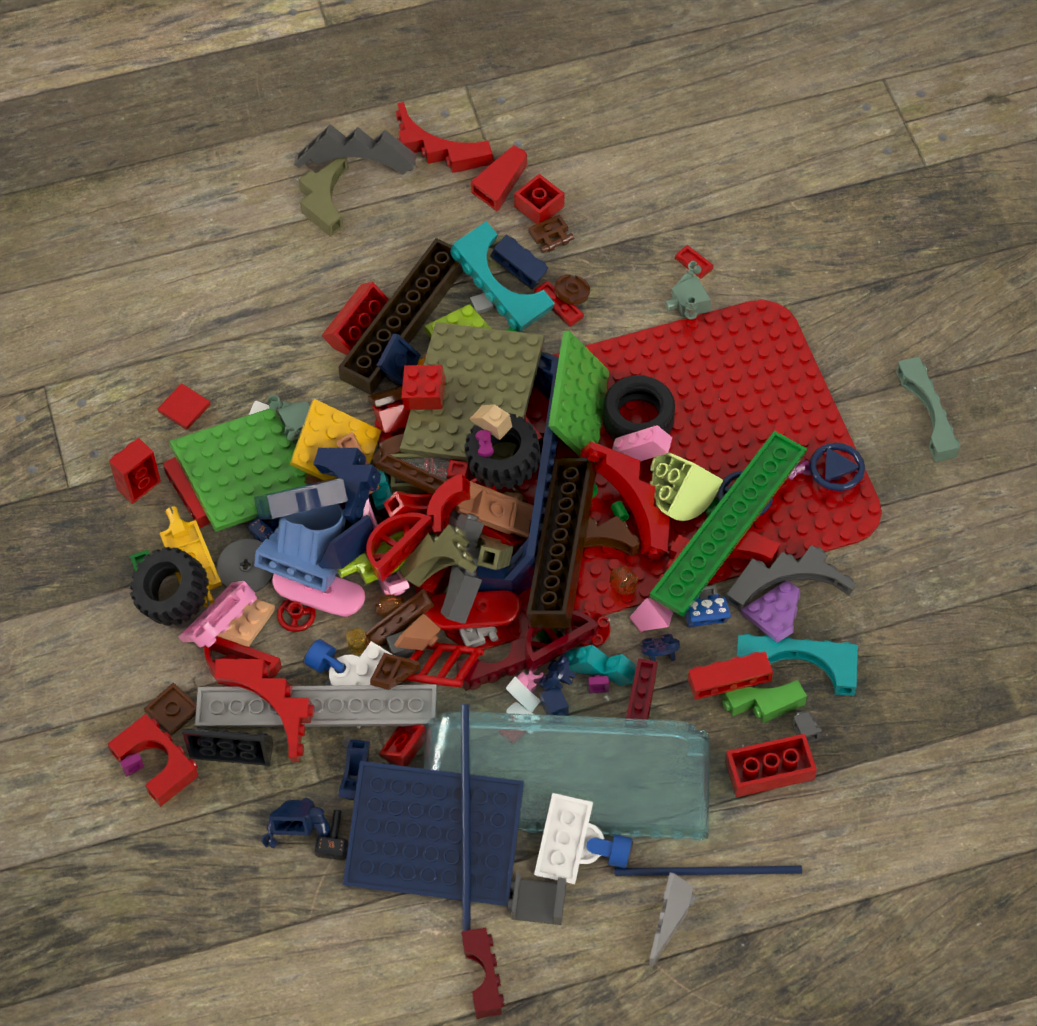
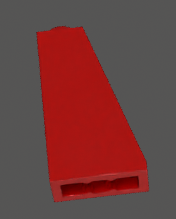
M513 145L471 181V193L497 212L527 166L526 152Z

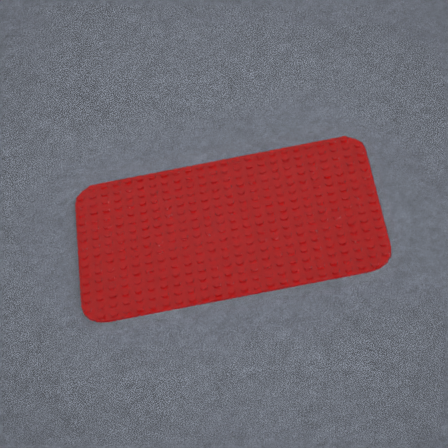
M763 299L748 301L697 315L695 319L685 318L585 345L609 370L607 391L617 381L635 375L652 377L666 385L675 400L674 424L669 433L672 437L669 452L695 463L722 480L733 472L745 470L774 431L807 448L806 454L798 464L804 460L810 462V458L816 449L828 443H843L856 449L796 318L790 310L779 303ZM560 352L552 355L559 357ZM533 387L525 416L544 440L549 400L538 388ZM639 400L628 402L619 410L626 420L640 424L652 421L659 414L652 404ZM602 415L598 444L613 449L615 440L606 431ZM376 419L374 422L375 427L381 430L379 423ZM399 428L398 432L393 434H387L381 430L378 444L393 436L404 434L406 428ZM559 438L556 458H580ZM833 450L857 464L853 456L848 452ZM826 452L821 455L816 463V468L824 480ZM653 458L640 461L639 480L648 484L652 481L653 472L651 471ZM540 463L538 464L537 471L535 473L532 472V477L529 480L525 479L523 484L515 485L526 498L528 504L534 505ZM469 468L468 480L470 481L476 477L472 475ZM866 469L859 484L844 491L826 489L819 485L811 474L805 475L801 473L797 474L792 480L788 478L773 496L770 508L755 520L749 530L780 543L779 554L776 559L784 552L799 560L811 545L827 552L858 543L870 537L879 526L882 509ZM858 470L844 475L839 480H831L829 482L847 483L854 478ZM596 471L595 484L598 487V493L592 499L589 516L594 518L600 526L615 517L610 506L617 501H622L630 516L625 521L632 535L635 534L640 541L638 526L625 499L605 477ZM734 479V480H733L728 486H726V487L732 486L737 479ZM502 487V489L496 490L497 492H500L502 494L505 491L514 492L512 488L507 489V487ZM704 511L691 520L680 521L675 519V528L669 529L668 548L672 540L676 541L679 535L691 540L708 518L706 517V512ZM641 543L639 544V553L633 557L611 547L597 546L584 548L573 610L579 612L596 611L605 616L641 605L646 598H650V592L657 585L660 575L666 573V566L670 560V551L656 560L641 554ZM517 550L512 551V556L517 552ZM726 559L706 586L740 577L751 561ZM450 578L448 579V581H447V583L445 584V586H444V588L442 589V591H443V590L445 589V587L448 585V583H449V581H450ZM531 587L518 595L521 601L519 616L509 625L495 626L498 639L492 642L489 636H484L485 644L477 646L478 648L490 649L527 636L530 628L527 608ZM443 629L450 640L457 645L465 646L458 629Z

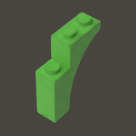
M798 680L774 688L746 687L718 694L722 698L724 709L729 711L732 717L753 708L755 716L760 718L763 724L804 706L807 695Z

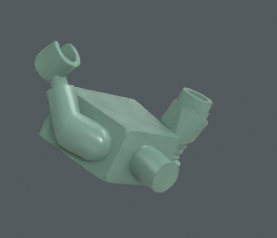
M693 260L688 264L690 271H687L672 288V299L665 301V307L668 312L677 309L681 317L695 319L698 314L711 312V299L697 276H693V274L701 272V267Z

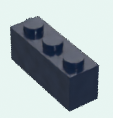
M507 234L494 247L490 255L492 259L530 289H533L539 283L549 268L542 260L537 259L528 249L523 248L514 238L509 237Z

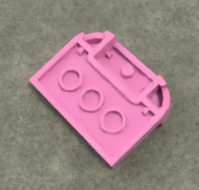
M245 581L232 582L215 599V603L209 605L178 638L183 643L195 642L199 648L205 645L210 647L217 640L215 637L220 632L224 633L230 627L229 623L243 614L244 611L242 609L247 604L251 605L257 599L255 592Z

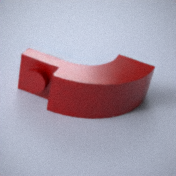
M463 474L456 475L445 481L435 491L429 502L427 516L432 518V530L437 536H440L448 526L452 510L459 503L470 500V481Z

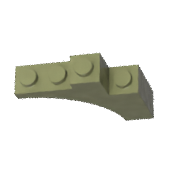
M347 157L336 158L317 174L311 170L299 179L300 191L306 195L300 201L301 213L330 237L343 227L342 215L336 210L331 198L336 182L348 170Z
M448 524L440 536L436 535L433 537L428 533L400 567L399 570L403 577L420 587L430 576L448 566L459 565L473 573L477 566L473 562V556L467 552L466 546L469 541L465 537L466 532L458 526L454 528Z

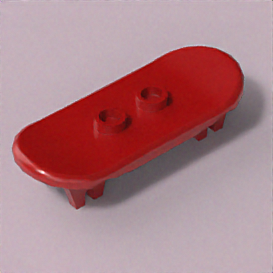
M509 590L479 591L464 624L447 619L440 613L446 594H437L430 597L435 606L424 614L441 630L506 626L519 616L521 601L517 594Z

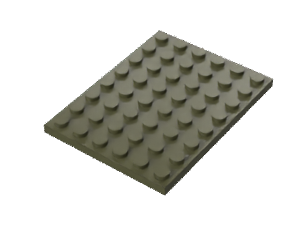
M435 322L424 365H442L445 374L443 409L410 411L400 446L401 452L467 461L465 453L467 434L471 433L470 429L476 425L470 421V418L482 405L495 404L508 414H516L517 418L519 416L525 418L545 341L544 335ZM511 442L498 443L492 447L494 453L488 457L494 460L508 459L516 454L518 445Z

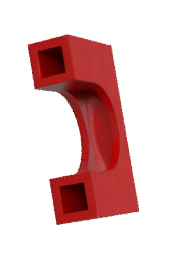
M145 714L107 745L110 753L119 762L123 761L128 755H135L151 748L162 750L169 756L164 770L145 784L148 794L161 807L198 777V766L192 758L189 760L186 758L185 752L180 745L175 746L171 742L173 739L166 731L162 732L159 729L160 725L154 718L150 719Z

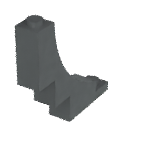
M330 124L297 153L294 163L295 166L301 168L304 164L307 165L311 159L315 163L320 164L336 158L356 157L383 163L404 175L415 167L416 154L386 130L373 140L358 127L346 137Z

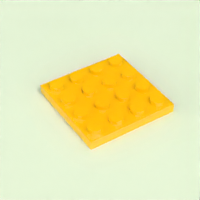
M314 399L311 402L289 465L324 481L338 479L332 475L322 474L313 465L318 448H339L337 441L353 432L370 465L381 430Z

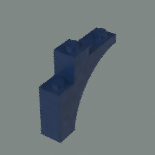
M318 448L313 465L322 474L332 475L338 479L343 478L348 498L343 516L354 525L363 516L369 491L377 490L381 474L373 465H365L366 457L358 448Z

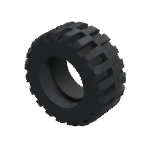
M509 413L512 428L500 440L491 435L492 447L502 442H511L520 447L518 452L508 459L494 460L478 455L480 447L475 434L484 430L478 425H474L470 429L471 433L467 434L465 453L468 466L476 480L480 483L484 482L487 487L492 488V486H495L496 489L507 487V489L513 488V485L517 484L519 486L523 484L525 479L529 480L532 477V472L535 473L538 469V464L541 460V450L536 430L533 429L530 422H526L525 418L521 416L517 418L516 414Z
M163 547L162 551L159 549L154 550L152 555H146L142 563L139 562L136 566L138 568L137 571L133 572V582H130V589L133 590L130 593L131 599L134 600L135 607L142 614L156 623L171 626L172 623L174 625L182 624V620L187 622L191 619V615H196L199 612V607L205 603L204 597L208 596L209 590L206 586H209V579L206 577L207 572L198 560L179 548ZM180 572L181 583L177 592L169 599L159 601L158 591L163 580L172 573Z

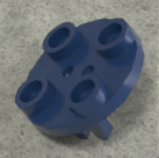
M664 634L661 638L657 639L646 638L642 640L641 652L649 656L651 661H656L655 656L669 654L671 661H675V651L680 648V642L673 638L672 634Z
M562 655L558 661L553 660L547 668L549 672L539 682V685L545 691L558 686L562 689L563 685L560 684V681L568 685L572 684L569 677L573 679L576 675L568 668L570 659Z

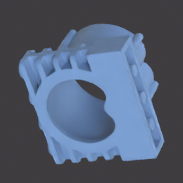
M339 504L279 517L278 528L256 550L254 566L326 592L335 580V575L338 572L337 569L321 568L319 564L330 542L345 531L346 518L343 516L345 510H342Z

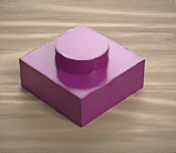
M596 675L588 678L589 694L609 692L608 676Z
M139 753L128 755L120 762L126 777L145 768Z

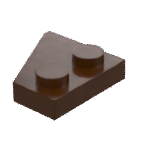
M383 653L370 679V685L390 690L420 669V662Z

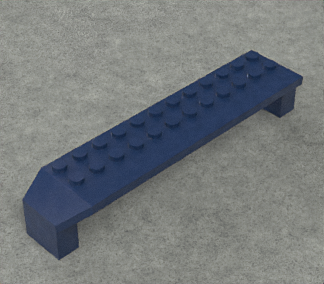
M547 352L541 353L533 387L538 388L549 400L529 538L511 557L509 566L494 570L478 565L477 576L482 579L478 592L509 590L518 596L532 586L554 460L557 456L556 448L559 443V437L548 427L559 357Z

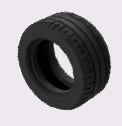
M644 375L629 376L617 381L607 391L603 405V423L606 431L614 440L615 438L656 425L668 434L673 428L675 400L669 388L659 380ZM639 400L652 404L659 414L652 421L640 424L626 420L619 410L626 403Z

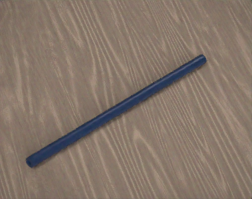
M802 865L614 868L615 876H669L670 873L677 876L802 874Z

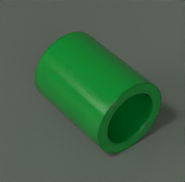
M617 501L610 506L615 517L618 516L621 521L629 519L630 516L622 501Z

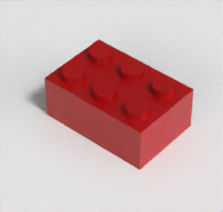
M140 438L130 442L126 448L114 454L109 460L117 490L131 504L161 482L154 452Z

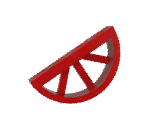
M402 513L389 517L376 526L368 538L366 551L371 568L379 580L383 582L417 548L425 536L433 532L431 517L421 513ZM404 530V536L398 542L389 537L398 531ZM382 542L392 547L387 553L376 554Z
M218 636L215 637L217 640L210 647L204 646L206 662L213 677L215 675L216 660L212 661L211 659L212 651L226 655L219 659H264L270 668L269 678H274L282 668L280 658ZM224 685L227 687H237L232 685Z

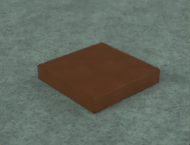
M402 386L369 395V402L378 408L402 400Z
M172 683L144 708V711L172 736L196 715L197 704L175 683Z

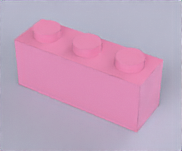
M656 425L615 438L612 450L643 461L667 454L672 437Z

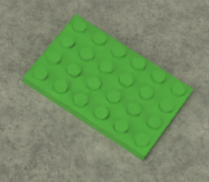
M570 331L563 332L548 427L580 458H584L580 456L581 449L589 442L599 443L609 370Z

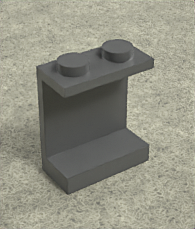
M516 873V880L512 879L510 892H514L513 899H509L508 912H511L512 920L562 925L566 878L558 877L557 883L523 880L521 879V873Z

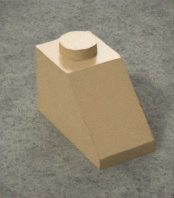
M495 404L482 405L470 418V421L489 431L491 435L499 440L512 428L510 414Z

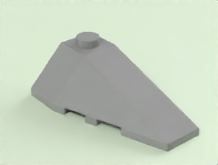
M673 873L669 874L663 910L660 912L658 930H656L649 966L655 965L687 916L689 907H694L696 895L693 894V886Z

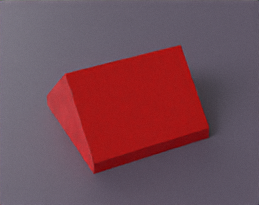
M424 725L398 726L378 755L393 765L408 766L427 740L426 727Z

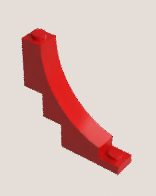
M589 442L581 449L580 456L589 461L597 462L596 471L619 491L630 507L638 526L641 554L658 560L668 552L670 516L654 506L655 486L639 480L640 460L597 443Z

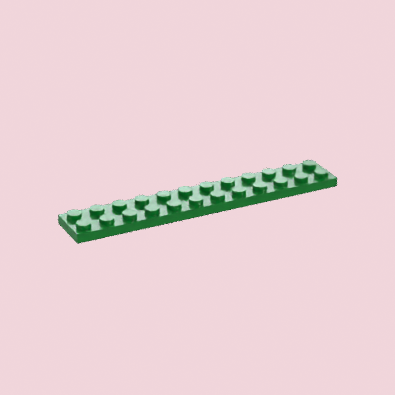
M774 431L653 588L649 597L683 617L806 454L807 448Z

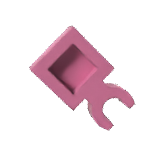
M529 669L528 675L522 672L517 676L518 680L531 692L537 688L535 682H540L544 676L543 672L539 675H534L533 673L537 669L532 672Z

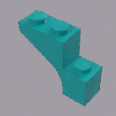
M593 645L571 649L564 653V656L570 659L568 668L572 672L608 676L609 680L618 686L632 684L634 681L637 665L623 654L608 657Z

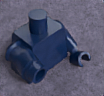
M306 797L302 800H287L270 814L266 829L268 833L262 836L261 841L266 847L269 844L271 848H275L277 840L273 837L274 834L309 836L313 826L318 837H329L330 825L324 817L325 811L320 807L314 806V802Z

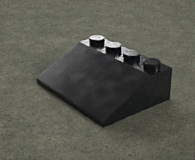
M204 727L183 729L182 731L189 758L270 766L273 750L272 735L266 733L250 734L246 731L229 732L225 729L215 731Z

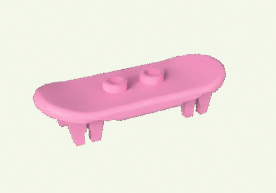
M274 574L272 578L274 589L280 596L331 614L348 618V616L360 610L365 602V592L359 584L336 576L326 592Z

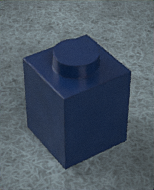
M559 686L541 693V704L550 722L554 720L560 721L569 715L568 703Z

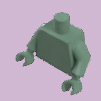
M271 395L268 399L270 409L275 410L278 407L279 415L285 426L284 435H288L287 438L297 445L310 408L308 402L289 403L280 401V398L276 395Z

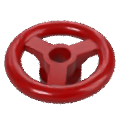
M289 599L285 600L277 611L279 624L290 632H301L308 629L316 617L315 608L309 606L303 608L300 602ZM284 610L292 618L291 625L287 624L283 619ZM310 613L308 621L303 625L297 626L298 620Z

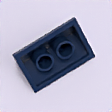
M366 515L333 539L319 566L327 569H343L366 551L368 538L374 530L370 517Z

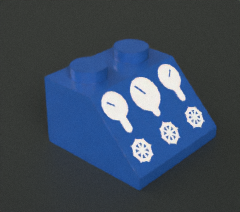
M719 594L709 595L708 599L700 600V597H697L685 613L687 628L726 623L731 618L726 598L720 597Z

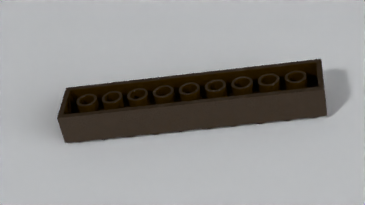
M435 238L339 365L340 380L372 395L385 377V372L377 366V363L392 335L398 334L409 344L464 271L460 262L456 261L451 255L452 245Z
M555 458L527 608V617L531 628H570L596 478L594 462L586 458Z

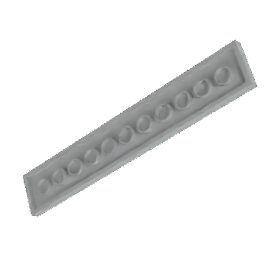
M372 685L292 686V696L289 697L309 698L312 705H314V717H311V723H303L305 727L436 726L437 685H396L390 690ZM198 687L195 722L197 728L284 727L275 709L263 698L249 690L240 687Z

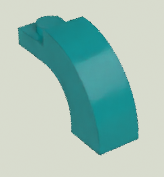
M378 470L381 474L380 483L378 484L380 488L371 494L376 509L381 510L385 508L383 503L393 494L390 487V475Z

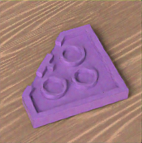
M787 580L742 608V615L778 643L793 633V623L797 615L800 590Z

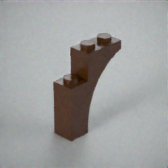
M589 516L584 548L597 546L611 547L621 550L632 557L639 553L640 541L635 534H631L625 521H621L616 516L599 526L597 521Z

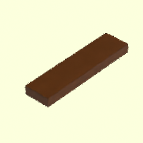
M388 453L376 462V469L432 495L446 481Z
M422 589L365 632L362 637L367 646L371 641L378 646H382L387 642L386 637L399 633L435 606L428 592Z

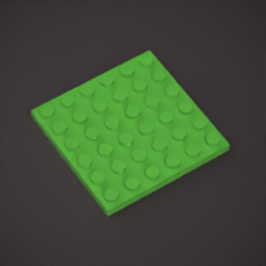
M269 408L169 442V446L215 532L258 517L254 500L255 496L307 485L304 481L308 473L289 465L296 446L293 441L287 438L288 435H284L285 427L275 410Z

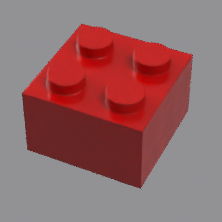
M541 174L535 176L514 193V207L536 224L550 219L565 204V193Z
M442 365L404 366L401 398L405 410L443 409L445 374Z

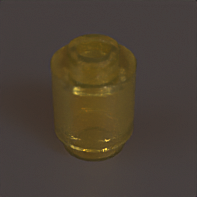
M353 628L348 631L346 635L348 650L356 655L362 654L367 648L366 633L360 628Z

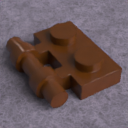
M560 214L528 228V233L537 245L544 242L545 245L540 247L542 253L551 252L560 245L565 246L569 244V241L574 240L572 233L565 234L568 231V225ZM556 236L559 237V239L551 241V238Z

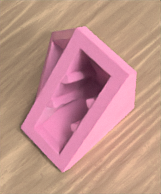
M646 598L629 619L639 632L642 633L646 630L669 627L673 611L651 598Z

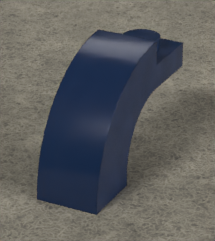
M350 739L347 746L345 770L339 787L338 797H344L348 800L355 799L360 761H369L370 741Z

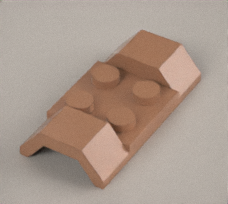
M470 481V500L459 503L455 511L464 515L472 513L479 517L478 520L485 526L509 535L513 533L528 539L534 505Z

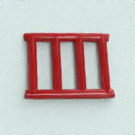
M436 642L432 647L428 645L424 650H415L410 660L418 661L426 649L434 650L419 674H412L404 681L462 688L464 678L479 655H484V649ZM443 651L452 652L436 677L428 676V673ZM461 653L470 654L455 679L445 678Z

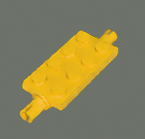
M173 506V514L170 508L165 511L170 521V526L166 531L160 532V537L164 547H170L171 549L173 547L179 548L202 564V567L207 572L206 577L209 579V586H206L209 590L208 596L204 597L205 603L203 605L208 607L207 599L210 605L215 603L210 590L222 586L221 580L197 521L185 522L180 518L177 507ZM175 572V575L180 585L181 574L180 572Z

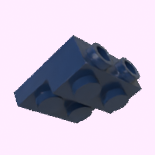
M393 334L377 366L385 372L384 376L397 386H403L404 366L417 365L421 354L398 334Z

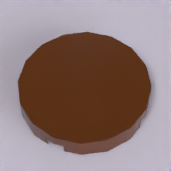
M571 275L560 276L556 280L554 287L555 295L560 300L571 305L582 304L588 300L590 285L586 280L576 275L575 277H570Z

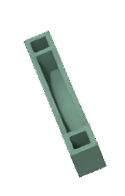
M920 357L899 361L896 373L902 387L915 394L930 413L933 433L929 443V450L935 463L956 458L960 449V443L954 437L953 426L947 421L946 410L940 405L939 394L935 393L933 389V381L927 375L925 363H922Z

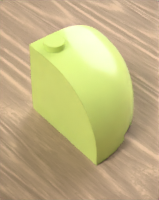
M670 452L654 457L652 461L651 471L653 475L650 484L655 486V504L663 513L676 520H691L702 514L712 503L723 482L721 478L695 463Z

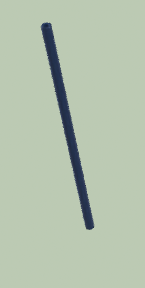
M462 704V931L471 930L469 704Z

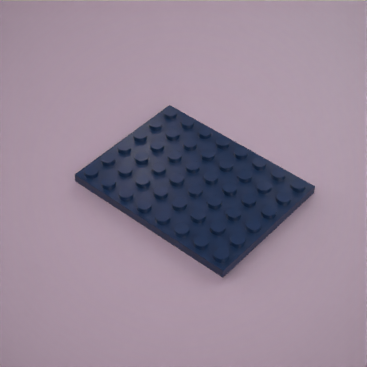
M360 761L343 886L462 901L461 773ZM470 774L471 902L508 906L524 781Z

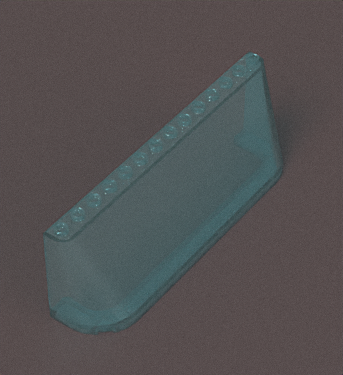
M461 711L443 713L442 718H432L428 721L426 725L423 769L461 773ZM469 712L470 774L524 781L518 830H526L530 833L544 831L552 793L593 802L589 823L595 825L602 834H609L610 836L615 834L630 835L635 838L650 836L656 839L662 837H671L672 839L692 838L693 840L708 839L710 736L705 730L699 731L695 729V725L668 720Z

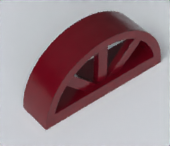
M573 610L571 626L566 628L565 635L561 638L555 634L552 628H531L530 626L526 636L525 659L531 672L596 636L598 624L586 614ZM573 625L579 627L572 631ZM543 629L553 642L546 644L532 640ZM532 648L539 650L533 653Z
M638 658L625 719V729L646 732L656 680L657 661Z

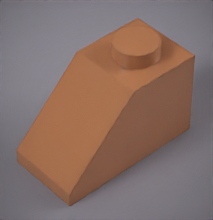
M422 614L399 636L394 645L397 648L424 650L428 645L432 647L439 639L437 635L441 629L425 614Z

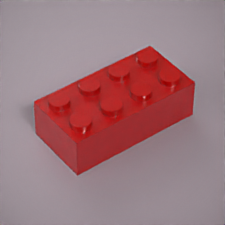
M805 734L726 751L725 764L736 798L815 780L817 769Z

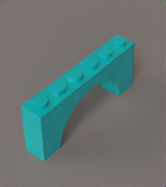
M486 221L453 243L451 255L456 261L460 262L464 272L474 279L475 285L483 290L487 300L493 302L498 313L507 319L509 326L517 332H522L549 313L555 303L544 290L534 294H518L506 289L497 282L488 267L487 250L496 241L498 234Z
M751 634L738 635L736 657H745L753 652L761 653L766 651L770 664L786 659L807 661L818 666L828 675L833 684L835 695L855 696L857 688V644L850 642L833 643L828 640L822 642L811 639L797 640L786 637L777 643L768 635L763 637Z

